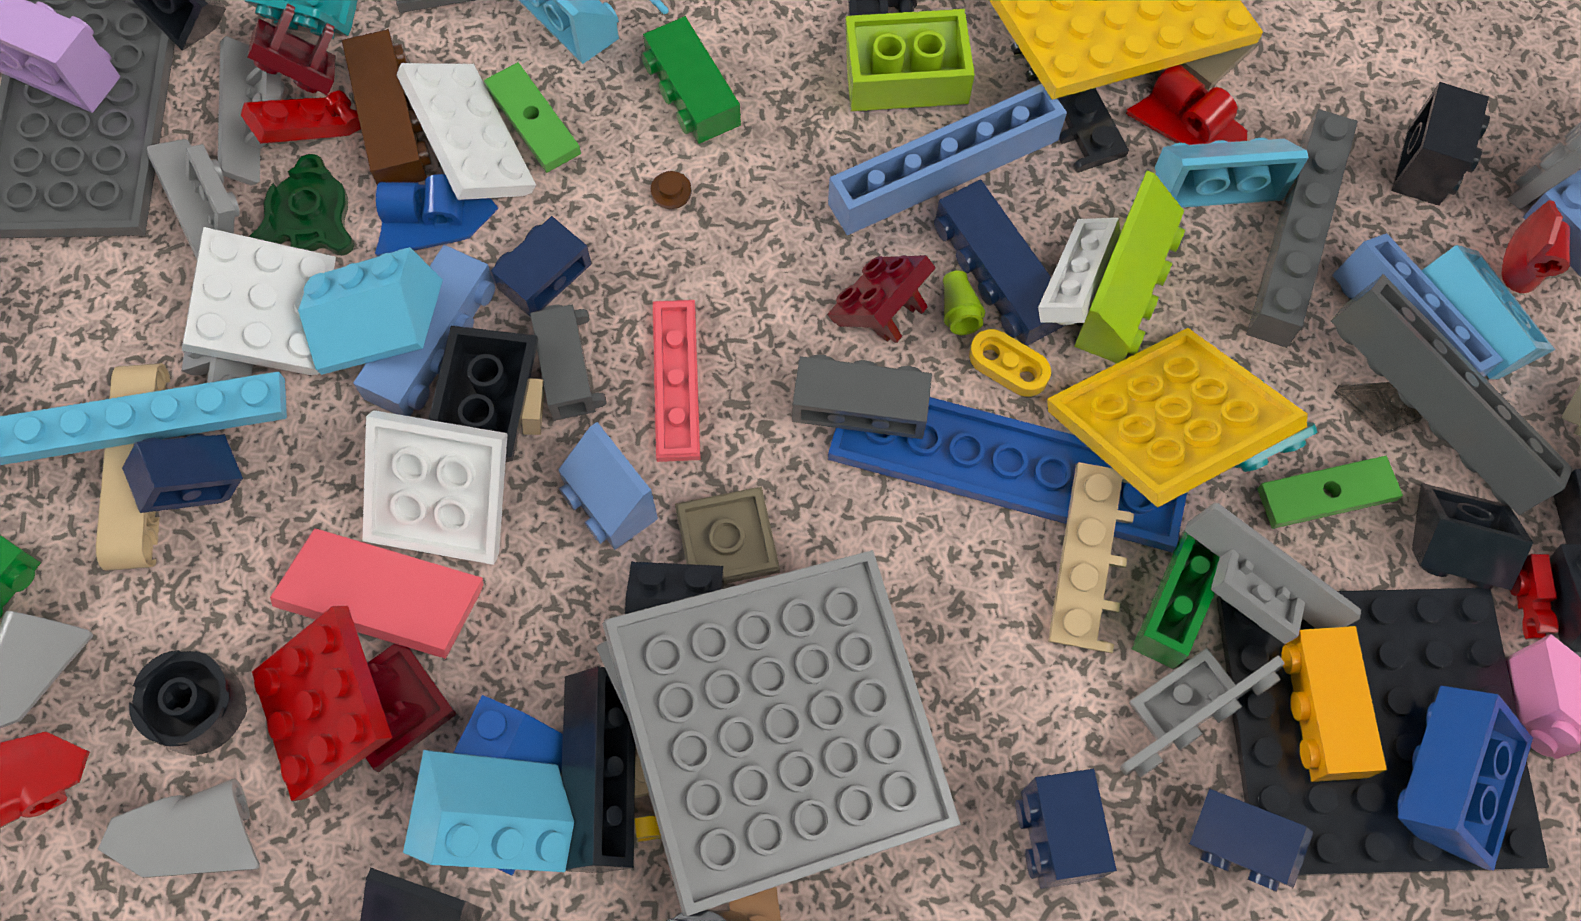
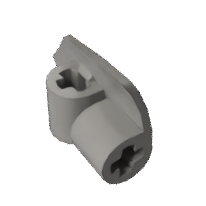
M5 612L0 623V728L19 722L27 715L58 676L93 638L91 631L19 612Z
M236 779L228 780L188 797L183 795L166 797L113 817L98 847V850L142 878L257 870L260 867L243 822L250 817L244 790Z

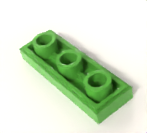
M519 62L484 80L486 89L546 173L581 154L580 146Z
M1387 455L1264 482L1257 488L1272 529L1398 501L1403 496ZM1323 489L1329 490L1333 498L1327 496Z

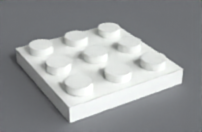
M203 227L181 351L307 375H318L319 372L315 369L298 309L304 295V286L309 278L318 273L334 270L336 257Z
M373 410L366 416L362 541L494 565L500 548L507 433Z

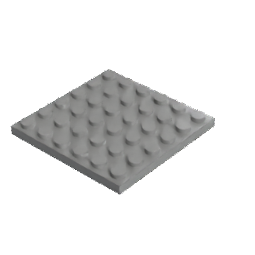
M873 550L605 619L602 623L683 916H689L961 825Z

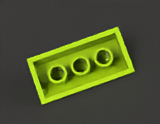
M1146 171L1074 345L1078 349L1114 363L1125 360L1128 353L1134 355L1138 352L1146 332L1138 329L1142 318L1150 320L1159 296L1153 295L1152 292L1156 284L1164 285L1172 266V262L1165 259L1169 250L1176 253L1186 230L1178 227L1184 209L1153 172Z

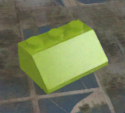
M965 9L846 16L847 80L851 111L969 104L975 73Z

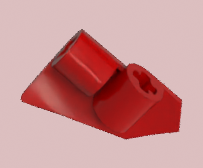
M1182 65L1167 68L1156 81L1152 93L1126 111L1128 116L1176 143L1196 145L1210 144L1218 140H1225L1227 142L1247 141L1248 130L1234 120L1238 109L1234 98L1220 87H1213L1207 91L1204 88L1205 85Z
M1548 200L1533 212L1516 229L1507 245L1501 275L1505 285L1512 291L1518 293L1532 292L1548 276L1562 274L1570 267V226L1562 221L1563 216L1557 209L1554 201Z
M41 732L1 742L0 828L18 820L20 816L25 818L40 816L65 803L68 798L65 790L80 783L90 751L49 732Z

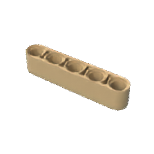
M162 363L115 367L111 377L109 399L165 390L166 383L170 382L168 369ZM134 444L105 448L96 556L99 566L105 571L149 568L156 564V559L152 560L153 545H158L160 517H155L156 511L139 513L122 469Z

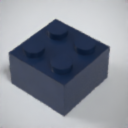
M1094 768L1035 777L1021 791L1022 799L1015 802L1016 815L1020 828H1028L1032 848L1025 850L1026 865L1030 878H1038L1040 889L1097 881L1117 871Z

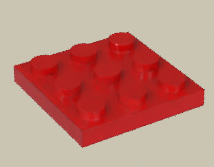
M348 606L330 607L252 671L255 691L259 695L268 733L273 740L281 766V775L286 783L291 802L303 800L314 795L392 739Z

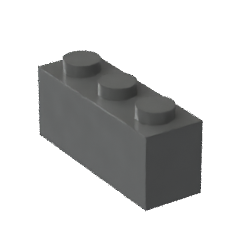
M826 355L800 356L792 403V422L923 439L928 416L932 373L922 372L919 368L913 366H901L897 369L881 367L867 360L850 363L835 361L832 357Z

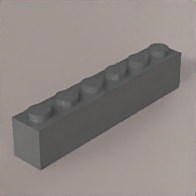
M1318 109L1305 130L1300 147L1307 150L1309 158L1285 196L1246 335L1287 348L1303 327L1356 131L1357 120Z
M1384 274L1343 305L1331 320L1336 326L1339 336L1346 343L1354 345L1367 358L1370 368L1377 375L1384 376L1397 389L1400 399L1408 407L1415 408L1428 421L1431 431L1439 439L1446 440L1459 453L1460 459L1467 469L1478 473L1491 486L1492 493L1499 502L1509 505L1518 515H1521L1565 489L1573 468Z

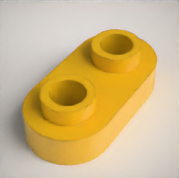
M996 329L981 331L972 341L969 351L970 362L982 374L1024 397L1036 396L1046 388L1051 376V367L1043 355ZM992 350L997 353L998 358L994 360L987 359L983 352ZM1030 372L1035 379L1030 382L1024 381L1020 377V373Z

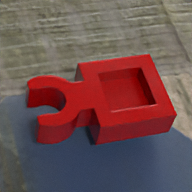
M1530 554L1527 556L1512 590L1509 591L1513 596H1516L1518 609L1524 612L1522 630L1525 639L1540 640L1546 637V633H1558V620L1556 614L1551 610L1550 604L1557 597L1549 554Z

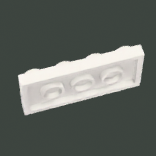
M401 63L397 77L458 200L525 196L533 192L536 184L474 64Z

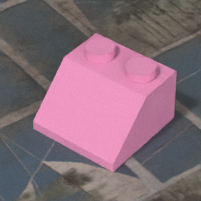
M1550 634L1508 656L1506 664L1518 720L1533 737L1531 748L1541 755L1559 759L1581 751V657Z

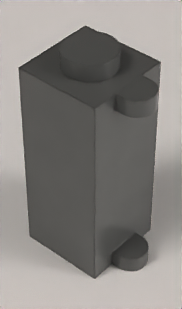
M572 304L567 306L550 305L541 311L530 313L534 335L539 339L537 352L547 405L553 421L594 413L596 408L605 406L607 401L604 393L592 394L578 326L589 322L588 311L585 309L574 310Z

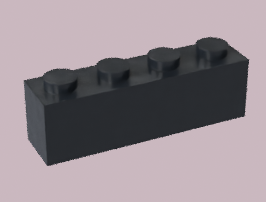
M600 666L565 676L561 778L574 819L566 871L604 873L634 868L636 744L623 705L605 667Z

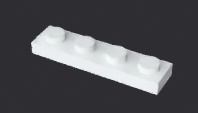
M1119 218L1077 220L1038 307L1041 323L1071 325L1085 322L1120 235Z

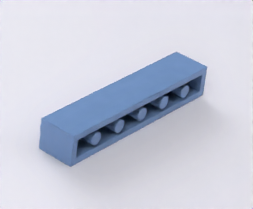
M1040 84L829 178L828 205L846 235H850L1058 141L1067 112L1059 100H1052L1043 85Z

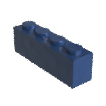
M980 179L940 199L934 220L936 232L943 241L949 240L954 246L956 258L961 269L965 273L972 272L979 282L978 290L983 301L989 306L994 304L1001 314V324L1006 334L1012 338L1017 337L1019 342L1028 346L1066 326L1058 323L1040 322L1038 307L1051 280V276L983 181Z

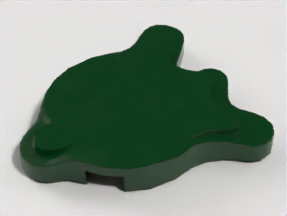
M315 154L303 155L298 159L295 166L287 171L290 177L282 181L277 187L274 183L269 187L264 201V219L249 237L277 244L290 241L291 247L314 252L317 249L325 248L336 255H347L353 250L354 241L344 226L348 211L346 190L343 184L332 176L321 157Z

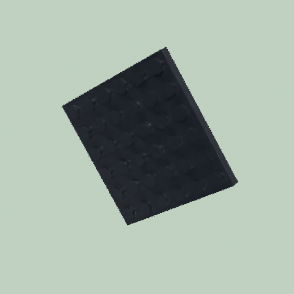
M1491 588L1337 591L1361 609L1360 619L1347 627L1356 626L1387 770L1369 778L1311 782L1309 769L1303 766L1300 757V743L1303 740L1300 721L1295 720L1291 710V695L1294 692L1291 675L1287 674L1282 666L1276 672L1281 679L1279 682L1259 696L1252 689L1237 699L1242 707L1232 714L1244 802L1304 825L1313 831L1298 876L1492 871L1417 838L1398 818L1399 796L1408 786L1413 771V753L1416 747L1422 743L1427 728V711L1430 704L1435 702L1440 686L1499 694L1518 718ZM1219 595L1216 597L1226 672L1235 685L1278 655L1282 659L1284 643L1268 631L1262 629L1234 606L1224 601ZM1302 618L1300 630L1316 629ZM1527 761L1494 871L1542 870L1549 868Z

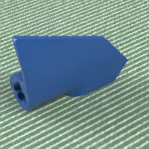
M444 174L428 176L425 179V185H420L418 182H379L376 189V208L382 226L375 254L378 257L382 254L392 253L408 247L415 251L469 239L499 208L491 198L458 200Z

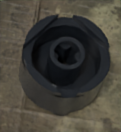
M175 650L155 657L138 673L133 684L135 687L132 703L129 702L130 718L140 734L174 752L189 756L208 753L221 747L236 733L247 713L246 695L239 678L231 670L207 654L197 651L181 652L180 650Z

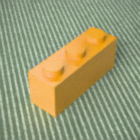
M1356 626L1300 630L1298 637L1283 646L1281 656L1285 662L1283 665L1285 672L1291 675L1294 690L1291 695V710L1295 720L1300 721L1303 740L1300 743V757L1303 766L1309 769L1311 782L1369 778L1387 770Z

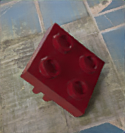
M288 3L276 26L258 18L252 32L247 58L253 60L254 65L264 72L273 75L279 72L293 79V82L299 88L307 92L317 93L319 91L328 96L335 78L336 55L326 50L333 37L335 26L326 23L316 45H313L286 32L295 13V7Z
M927 255L875 257L863 267V275L854 285L845 288L837 296V304L827 315L839 327L872 328L885 341L888 342L891 339L894 343H898L902 338V334L892 318L902 306L912 313L915 310L921 314L925 312L928 306L918 288L936 267Z
M395 643L367 663L392 735V739L365 757L373 770L378 773L457 715L412 650Z

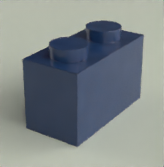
M551 216L542 225L533 227L528 232L525 240L513 251L504 253L497 260L495 267L491 269V273L497 289L531 317L530 313L541 311L592 263L587 245Z
M193 434L186 438L163 440L156 437L148 438L134 444L122 467L139 513L223 503L230 500L243 479L225 434L210 436Z
M1209 788L1189 844L1203 851L1200 860L1225 871H1229L1231 863L1250 870L1247 880L1277 892L1280 883L1294 888L1313 831L1304 825Z

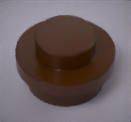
M666 171L659 174L651 184L653 201L665 209H677L684 206L692 194L689 179L684 174L676 171Z

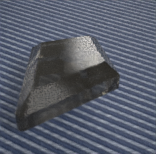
M1390 382L1338 385L1334 390L1335 394L1381 437L1418 423L1423 419L1415 408L1408 407L1400 399L1397 389Z

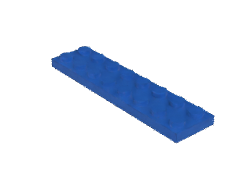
M932 397L929 398L927 423L923 439L836 428L828 452V460L1064 524H1067L1076 464L1080 462L1112 468L1073 434ZM1122 482L1118 510L1133 513L1134 519L1131 524L1116 522L1113 537L1173 552L1178 543L1187 492L1157 508L1131 484Z

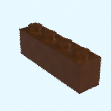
M389 29L343 39L342 45L370 172L376 184L378 185L379 182L425 181L427 178L425 166L432 165L425 140L420 142L418 140L417 133L424 132L413 108L411 109L409 99L397 77L401 63H408L402 43L394 44Z

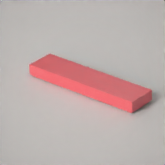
M695 300L654 301L657 462L701 460Z

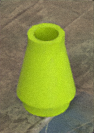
M960 270L949 272L943 277L944 323L954 334H972L983 326L985 309L973 290L967 274Z

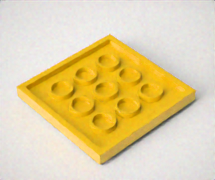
M1189 328L1047 398L1048 412L1157 508L1307 428L1308 413Z

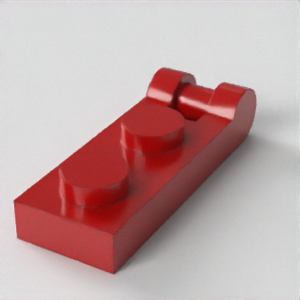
M340 90L333 91L328 96L319 98L244 102L241 111V117L260 144L350 136L361 129L357 110L351 109L352 103L345 92Z

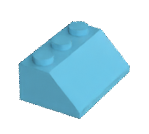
M519 0L582 64L619 39L617 29L619 19L614 9L607 2L601 3L599 0Z
M1255 138L1250 141L1240 142L1218 140L1210 144L1196 145L1177 143L1163 147L1155 165L1157 177L1181 207L1283 201L1309 157L1307 150L1286 139L1268 140L1267 138Z
M1456 245L1421 270L1504 360L1487 374L1489 379H1500L1555 350L1479 251Z
M410 247L392 253H385L362 262L351 263L345 267L325 273H318L310 277L304 286V295L298 312L315 369L323 375L423 349L443 279Z
M423 750L403 853L430 865L565 872L574 819L558 765Z

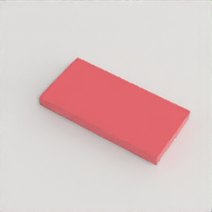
M314 528L270 596L273 607L315 620L332 606H348L358 633L446 659L481 593L483 578Z

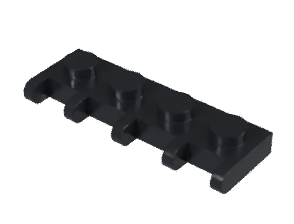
M1016 42L1011 45L1013 54H1021V50ZM1032 68L1025 73L1028 82L1038 79ZM1096 88L1057 98L1067 112L1065 122L1069 128L1060 133L1059 141L1061 144L1075 140L1084 158L1077 160L1073 164L1076 173L1127 157L1129 148Z

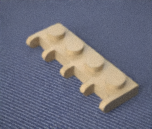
M1080 462L1076 464L1048 642L1113 653L1114 644L1108 641L1097 640L1102 610L1119 613L1120 603L1104 600L1109 566L1126 568L1127 558L1111 555L1115 523L1131 524L1134 519L1133 513L1118 510L1122 482L1130 483L1113 468Z

